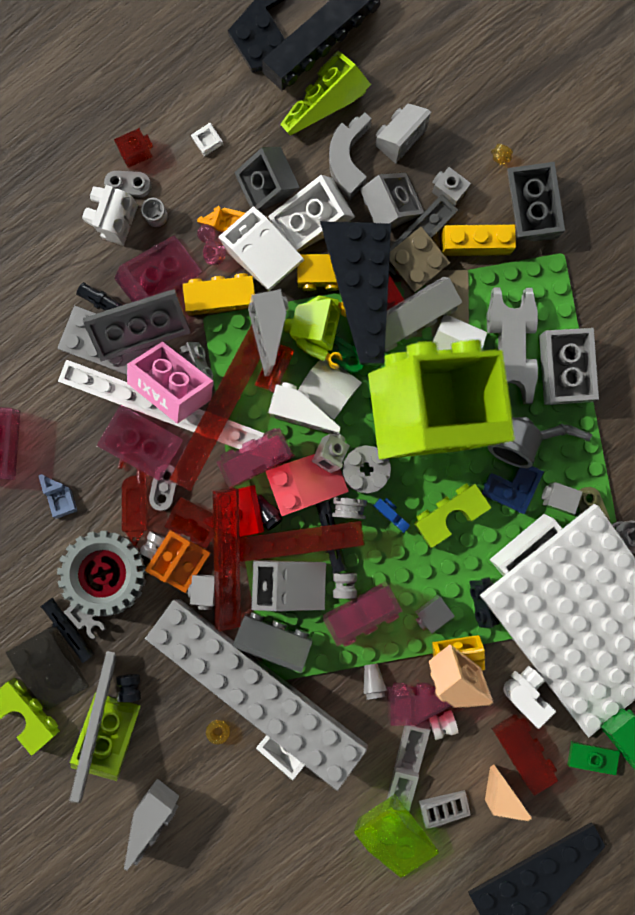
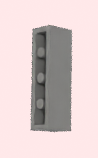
M442 277L387 310L385 352L394 349L397 346V342L405 338L407 340L417 334L416 330L425 326L427 328L438 321L436 318L445 314L447 316L458 309L456 306L463 302L450 278Z

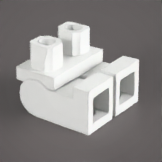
M106 185L105 189L93 187L90 199L93 202L99 203L98 209L96 211L86 208L82 219L92 225L97 232H100L102 239L124 246L130 230L129 224H132L138 204L130 194L115 189L112 186Z
M528 666L521 674L514 671L510 675L513 679L506 681L503 690L511 702L539 729L556 711L539 697L540 694L537 692V689L545 680Z

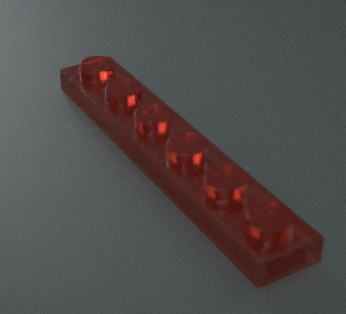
M236 488L213 491L215 628L218 631L241 626L239 489Z
M362 521L226 539L221 540L224 564L363 546L365 541Z

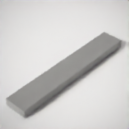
M106 652L70 802L82 803L117 659L114 652Z

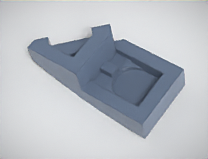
M42 474L38 475L43 494L47 496L53 518L58 519L78 511L70 488Z

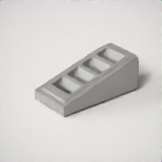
M465 790L419 801L426 829L471 815ZM460 799L462 806L460 811H458L455 801ZM449 802L452 805V813L448 812L447 803ZM440 805L443 807V815L439 814L438 806ZM430 808L434 810V817H430Z

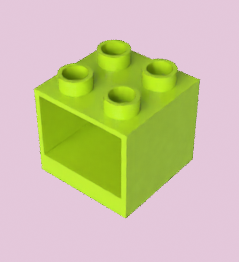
M480 339L455 342L451 344V349L439 351L437 342L412 344L407 346V352L384 356L385 367L368 373L379 460L465 451L515 441L503 350L482 351Z

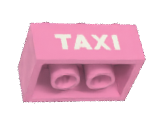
M164 342L159 343L128 363L127 384L177 424L211 400L213 380Z

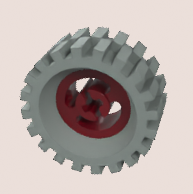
M100 531V533L89 532L87 533L88 536H80L75 539L77 543L74 545L69 544L66 548L68 553L66 556H61L62 568L57 570V574L61 575V581H58L59 588H63L64 593L62 595L71 602L70 605L75 609L81 610L82 613L93 616L119 614L127 607H131L135 599L139 598L142 594L141 589L146 584L145 574L147 573L143 562L145 560L143 555L139 553V549L121 535L114 532L109 533L108 531ZM105 558H112L119 565L120 579L114 587L112 583L116 578V573L107 574L106 580L100 577L93 579L95 583L103 585V590L97 591L88 581L89 567L93 562L96 563L91 571V575L94 576L101 574V569L106 571L114 570V567L104 562Z

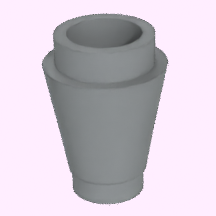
M378 664L365 665L364 694H366L367 700L386 697L385 691L387 689Z

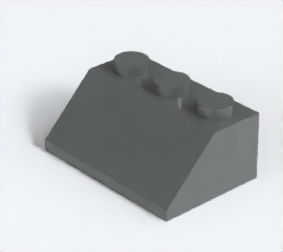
M555 162L508 168L507 173L517 238L535 242L558 239L565 231Z
M251 612V615L246 613L232 647L302 673L312 644V638L309 637V633L301 629H296L295 632L286 628L287 625L277 620H274L273 623L264 620V615L256 612Z

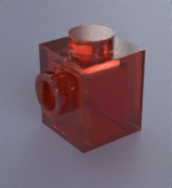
M140 128L114 139L128 168L153 157L149 150L153 148L148 134L143 136Z

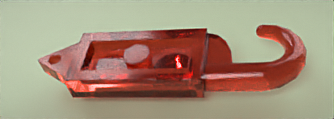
M129 453L124 455L118 464L119 469H122L124 463L128 460L135 461L137 465V475L126 478L122 484V531L126 533L133 546H136L144 531H147L146 465L140 455Z

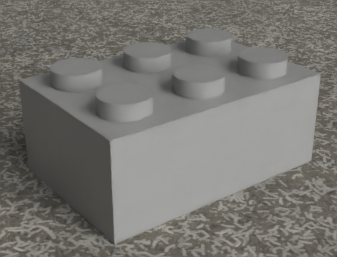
M594 328L546 330L539 335L544 405L590 403L598 400Z

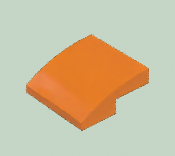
M170 530L145 571L164 583L167 582L186 593L192 583V575L198 574L210 552Z

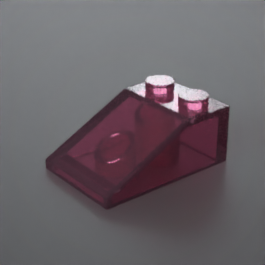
M175 235L120 265L114 279L129 299L135 302L172 289L178 292L183 288L184 283L195 279L202 273V270Z
M120 404L96 446L160 481L183 440Z

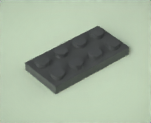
M175 289L83 318V324L101 362L190 333L189 325Z

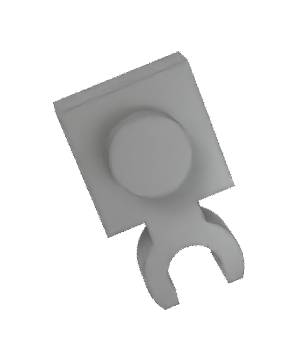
M72 606L64 611L79 630L86 626L87 635L92 639L97 638L93 632L95 626H99L101 630L106 629V625L103 622L94 619L96 616L82 613L81 610L75 609Z

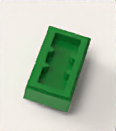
M571 741L567 765L573 768L616 775L620 751Z

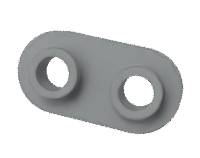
M111 171L104 180L105 186L109 185L115 189L125 191L132 197H145L152 188L149 177L142 172ZM114 179H119L117 185L112 184ZM136 181H142L140 186H135Z
M163 464L155 471L149 502L156 510H167L173 505L179 472L172 465ZM166 472L171 473V479L168 481L164 479ZM162 494L166 496L165 503L159 502V496Z

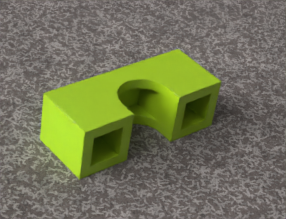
M466 483L455 490L457 495L451 499L448 496L444 497L436 503V509L431 512L427 509L416 516L418 521L414 525L429 547H434L452 535L446 526V518L450 512L458 510L464 514L468 521H473L491 509V506L476 484L469 486Z
M13 678L0 688V719L12 711L19 712L25 717L26 727L16 738L32 756L60 731L57 728L56 721L43 712L41 703L28 694L26 685L22 681Z

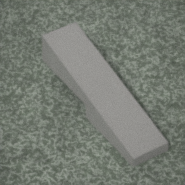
M406 717L384 808L385 815L405 820L408 818L419 779V769L430 734L429 721Z

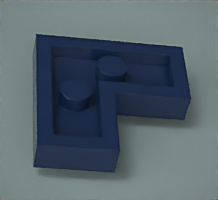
M534 466L530 468L518 467L512 482L489 473L481 493L484 497L516 512L525 514L544 471Z

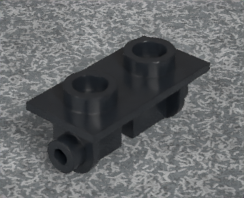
M490 577L481 578V580H470V595L474 602L475 618L479 627L493 628L495 625H499L498 618L480 596L494 582L490 580Z

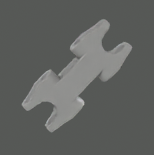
M494 287L491 290L487 311V332L498 333V350H503L507 383L516 384L520 388L523 404H532L538 380V364L536 359H526V333H536L538 325V310L533 288L523 290L520 307L513 309L504 304L500 287Z

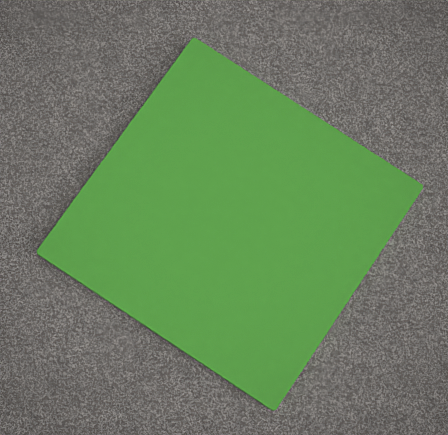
M563 254L469 269V325L487 332V311L491 290L494 287H500L504 304L513 309L520 307L523 290L533 288L538 310V325L536 333H526V359L537 360L538 380L532 404H523L520 388L516 384L507 383L511 416L515 418H529L540 431L559 426V424L571 425L591 433L590 441L569 434L542 440L533 466L544 471L525 514L516 512L485 497L491 509L473 521H468L464 514L458 510L450 512L446 518V526L452 535L432 548L428 546L414 525L418 521L416 516L427 509L429 512L437 508L436 503L446 496L451 499L457 495L455 490L466 483L469 486L476 484L479 490L482 491L489 473L512 482L518 467L496 458L490 453L488 446L465 451L390 458L391 471L387 483L381 489L372 493H359L350 488L346 483L349 492L336 496L337 498L367 500V506L364 507V512H362L366 516L365 519L334 517L340 544H343L344 547L342 552L347 570L337 573H357V581L355 582L357 598L333 597L336 583L333 581V570L329 554L325 552L327 546L315 504L281 516L283 521L269 531L266 527H263L264 532L242 536L241 541L251 598L253 590V561L326 562L325 610H254V612L264 615V620L268 622L280 621L287 625V629L294 632L296 629H301L308 632L309 637L312 638V644L302 673L262 658L263 664L282 679L289 680L432 654V642L475 635L480 636L482 644L513 639L501 622L493 628L479 627L475 618V606L470 595L471 587L469 581L490 577V580L496 583L503 576L490 559L543 514L555 519L562 529L580 516L578 507L576 514H567L543 506L542 493L545 486H549V483L556 482L576 490L583 487L597 489L609 515L611 525L617 522L594 403L544 405L539 335L546 330L579 329L566 259ZM396 282L395 285L403 297L404 290L401 287V282ZM424 284L415 293L419 292L427 286ZM340 293L323 295L342 302ZM315 297L289 301V310L286 311L285 319L294 318L296 307L307 303ZM248 309L206 316L203 319L220 417L284 440L277 463L225 444L232 489L255 485L257 496L262 495L280 511L265 471L315 454L322 438L329 433L272 418L268 412L276 384L282 386L283 382L297 386L296 389L298 390L319 359L305 353L297 346L290 333L282 330L274 367L270 376L265 377ZM340 313L335 336L342 338L355 347L347 317L342 316ZM424 328L422 337H412L407 340L405 338L397 342V346L394 349L385 352V356L393 353L407 352V346L412 344L432 342L434 339L432 337V328ZM487 332L482 351L498 350V333ZM333 345L332 351L330 352H337L338 347L336 345ZM354 357L349 359V363L351 365H356L358 363L357 359ZM385 361L384 366L364 365L359 372L350 373L361 381L362 384L335 420H333L340 427L339 434L345 438V443L350 445L342 464H344L348 454L357 447L366 445L377 448L368 373L385 367ZM364 463V467H360V472H364L365 476L368 477L370 476L369 473L373 472V469L367 463ZM588 494L586 501L591 503L593 498ZM334 497L323 501H330L332 513H335ZM387 498L397 507L394 511L410 525L405 532L399 530L373 506L378 499L384 501ZM436 595H439L455 617L433 633L428 629L423 631L415 620L419 617L415 611Z

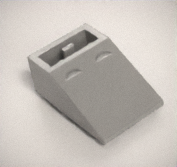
M253 561L252 610H325L326 562Z
M156 779L134 811L124 866L125 870H128L132 863L137 866L145 855L148 846L153 845L164 825H168L179 807L176 804L179 795L158 779Z

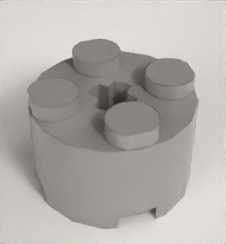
M365 445L355 448L348 454L344 461L342 472L344 480L350 488L359 493L368 494L378 491L385 486L390 477L391 466L389 459L379 460L378 448ZM364 463H367L373 469V472H370L368 477L365 476L364 472H360V467H364Z

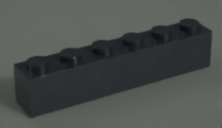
M329 0L262 59L263 73L281 91L287 86H292L304 71H309L321 56L325 57L330 52L332 46L337 42H342L349 31L354 27H359L367 15L376 12L381 4L380 0Z

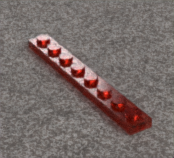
M252 324L169 481L190 492L260 361Z

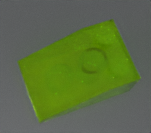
M396 794L357 820L354 834L369 853L400 878L439 854L438 849Z

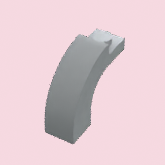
M365 112L360 118L358 116L355 117L348 127L341 123L335 131L330 144L329 168L331 176L340 192L349 200L366 184L367 177L353 164L349 154L352 146L371 126L372 118Z

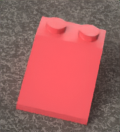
M313 454L265 471L281 516L349 492L341 469L329 473L312 462L315 455Z

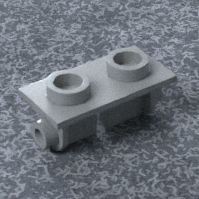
M187 342V345L180 347L181 352L179 354L213 380V373L207 365L205 351L200 343Z

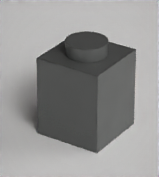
M436 595L415 611L419 616L415 619L423 631L428 629L431 633L455 617L439 595Z

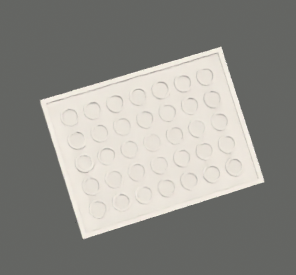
M593 504L480 595L588 737L601 728L600 725L615 715L621 708L625 709L635 701V557L599 506Z

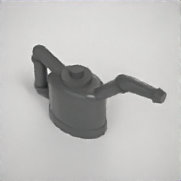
M512 417L515 441L490 445L488 450L492 455L505 463L516 467L530 468L534 464L535 456L542 440L569 434L590 441L592 434L567 424H559V426L540 431L529 418Z

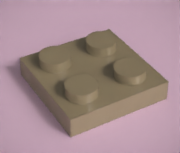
M419 227L390 251L389 259L391 267L412 293H415L450 264L422 227Z

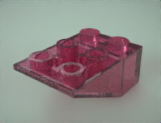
M394 683L393 687H387V716L391 726H416L452 705L447 701H441L435 692L436 686H431L430 683H417L416 687H407L406 683Z

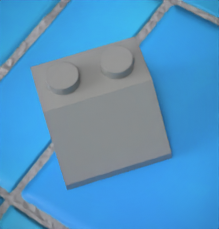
M407 104L403 109H397L391 117L392 121L388 126L384 124L376 133L375 146L396 164L426 131L431 112L426 108Z
M406 173L380 174L360 189L374 223H391V229H394L420 217L424 213Z

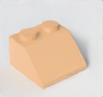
M451 644L429 661L432 671L430 674L436 685L435 692L441 701H447L453 707L484 706L493 703L482 669Z

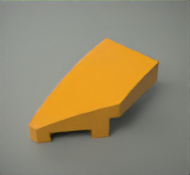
M218 206L214 208V212L204 218L202 216L199 217L197 222L208 228L224 232L245 213L228 208L221 209Z

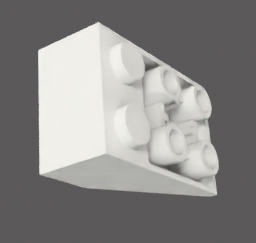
M255 207L247 211L219 236L227 253L269 291L304 261L303 257L276 227Z

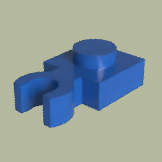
M387 498L384 501L378 499L373 505L402 532H405L410 527L394 511L397 507Z

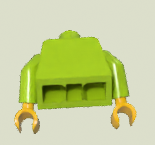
M317 296L305 304L298 305L295 309L294 318L285 319L283 330L286 333H290L297 346L305 353L321 361L327 360L332 369L339 368V365L331 360L333 358L342 360V355L339 352L329 354L328 351H332L340 313L342 316L347 317L344 305L338 299Z

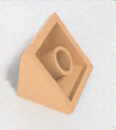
M492 765L489 771L485 801L492 814L529 821L531 816L495 765Z

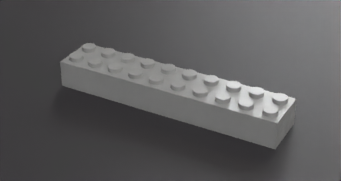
M181 599L172 601L145 639L337 791L367 751L368 745L252 654L232 647L234 640Z

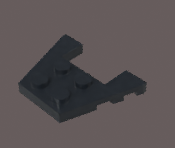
M254 0L228 29L229 37L251 72L262 71V59L285 40L268 12L269 9L285 0Z

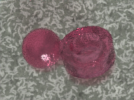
M204 224L197 231L199 240L205 243L203 249L204 260L209 265H220L226 256L224 245L219 241H214L215 229L211 225Z

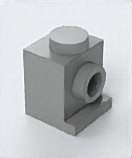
M330 433L322 438L312 462L329 473H333L342 468V462L350 445L345 443V438L342 435Z

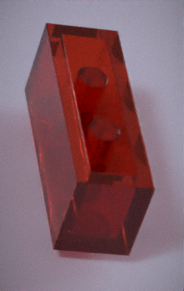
M513 714L491 728L533 796L558 781L554 774L557 772V769L550 759L545 760L541 752L545 750L538 739L535 738L533 740L528 733L532 729L524 717L520 719L516 714Z

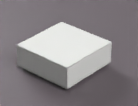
M211 123L191 134L192 139L204 156L223 145V141Z

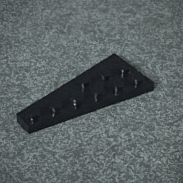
M320 221L360 365L384 366L391 223Z
M591 822L468 891L469 896L480 915H545L606 846Z

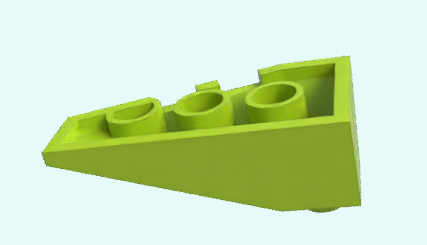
M337 51L317 73L320 76L314 85H308L303 101L296 102L280 125L290 136L354 102L357 98L363 96L371 85L356 64L340 51Z

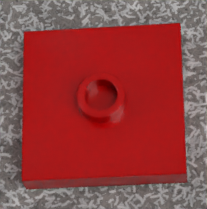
M255 485L216 494L225 540L264 532Z

